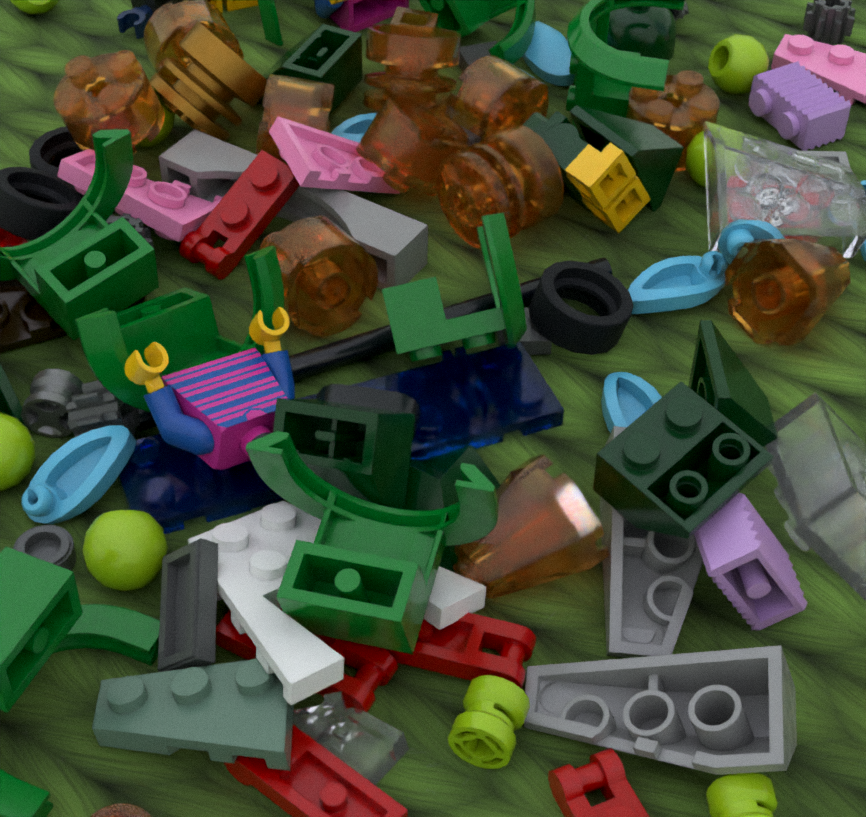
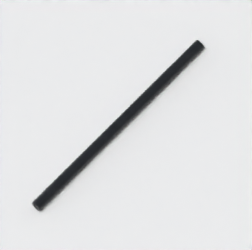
M602 257L586 262L604 269L612 275L611 265L606 258ZM541 277L520 283L524 307L530 306ZM488 293L443 308L446 319L493 309L495 305L492 294ZM389 324L289 356L294 382L396 350ZM138 409L140 426L136 428L139 432L157 426L151 412Z

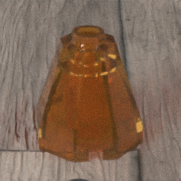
M756 239L747 242L724 272L726 286L732 284L734 297L727 299L729 314L756 344L781 342L779 345L791 346L803 341L851 283L849 262L836 248L797 239Z
M544 454L529 458L513 469L497 489L499 517L493 531L479 540L456 545L454 548L459 560L453 565L455 573L486 586V598L494 599L589 570L609 556L607 545L596 546L595 544L598 539L604 536L603 527L574 481L564 472L553 479L544 471L554 464Z

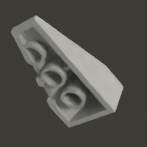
M614 426L606 445L627 427ZM600 497L607 656L634 658L670 655L673 653L703 564L695 536L693 534L687 539L636 528Z
M781 645L527 666L525 693L529 698L530 708L523 724L527 729L605 748H612L613 750L715 775L787 771L797 746L796 691Z

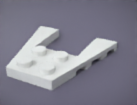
M281 501L269 504L259 511L234 521L219 524L212 530L189 538L188 544L200 538L218 543L217 601L223 599L231 610L232 624L239 634H248L256 646L257 660L268 675L276 674L283 684V697L290 705H293L343 680L345 658L279 609L281 606L276 596L296 540L314 543L321 523L320 519L288 502ZM439 566L423 619L441 630L455 623L468 612L474 613L484 608L486 586Z

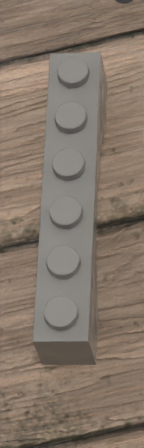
M194 129L159 156L162 182L172 183L174 180L191 185L190 195L213 202L216 195L225 196L257 155ZM299 186L276 215L296 222L322 236L347 261L355 278L380 289L408 283L427 264V224L344 190Z

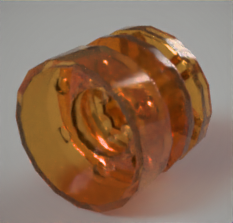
M379 24L369 26L367 31L366 58L386 66L385 70L368 72L365 75L364 82L376 87V89L364 92L363 104L367 108L399 117L410 115L426 118L454 113L456 99L443 93L455 91L458 81L438 74L439 69L455 67L459 64L461 34L448 29L420 25Z
M511 125L486 137L479 143H474L442 159L436 171V190L440 206L449 224L460 238L475 248L481 249L476 228L483 227L482 216L504 212L509 238L519 234L521 230L530 228L555 215L563 203L564 184L555 156L544 140L526 126Z

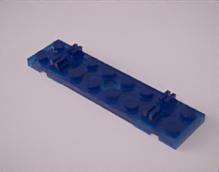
M518 342L513 349H507L506 345L469 355L463 346L455 348V357L450 350L443 351L442 362L351 385L400 392L413 398L418 403L421 409V416L415 438L412 441L410 459L424 461L472 445L474 449L500 443L503 442L505 433L520 430L522 435L525 436L563 425V407L521 342ZM318 393L297 399H316ZM161 434L136 440L134 452L117 477L128 510L149 513L163 527L164 534L185 529L184 521L205 516L208 523L251 511L252 508L285 500L261 479L250 460L224 470L212 469L197 455L166 443Z

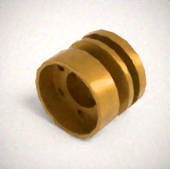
M197 21L179 43L182 50L192 60L189 66L185 68L167 58L163 64L178 77L176 82L171 84L161 75L155 73L149 80V83L158 91L164 104L189 126L226 142L230 134L216 121L218 117L222 114L233 124L239 126L242 120L229 105L232 100L237 98L245 104L254 107L272 84Z

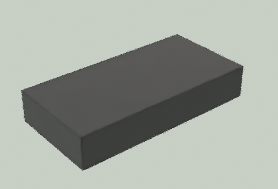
M200 538L162 558L158 672L207 666L215 663L218 543Z

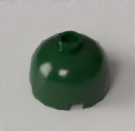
M636 6L610 12L607 45L617 50L641 53L643 57L670 60L673 57L676 40V21L670 9Z

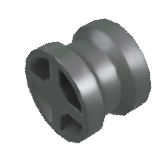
M45 369L38 372L31 383L30 396L25 400L22 407L21 417L24 424L33 432L49 438H61L69 435L72 430H69L67 424L69 420L66 406L67 403L72 401L71 396L83 393L81 386L83 382L69 371L61 369Z

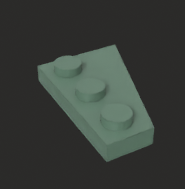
M257 658L101 680L92 729L99 746L171 755L180 748L208 751L211 761L233 764L238 755L265 759L267 768L290 771L294 704L290 705L283 697V684L276 674L268 675Z

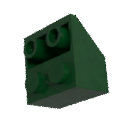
M322 24L289 49L263 75L272 85L257 104L267 109L279 110L303 117L309 121L323 123L363 79L362 34Z
M681 381L597 453L593 490L636 528L689 539L772 463L774 456Z
M277 398L273 432L281 431L290 434L297 453L309 469L324 481L352 496L382 506L397 509L405 508L415 414L317 399Z

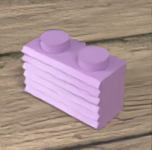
M799 61L753 76L748 106L755 116L762 117L776 128L783 139H789L802 151H807L809 148L813 150L815 146L827 145L830 141L833 143L836 139L841 140L844 137L851 109L850 101H845L844 96L839 97L838 91L834 92L832 87L828 88L827 83L822 84L821 78L817 79L815 74L811 75L810 70H805L804 65L800 66Z
M738 493L694 533L708 577H712L713 583H717L718 589H722L723 595H726L728 601L732 602L733 607H736L738 613H741L742 618L746 619L747 624H750L752 630H762L805 610L808 602L803 597L804 592L799 587L800 582L796 578L797 574L792 569L793 564L788 559V553L745 494Z

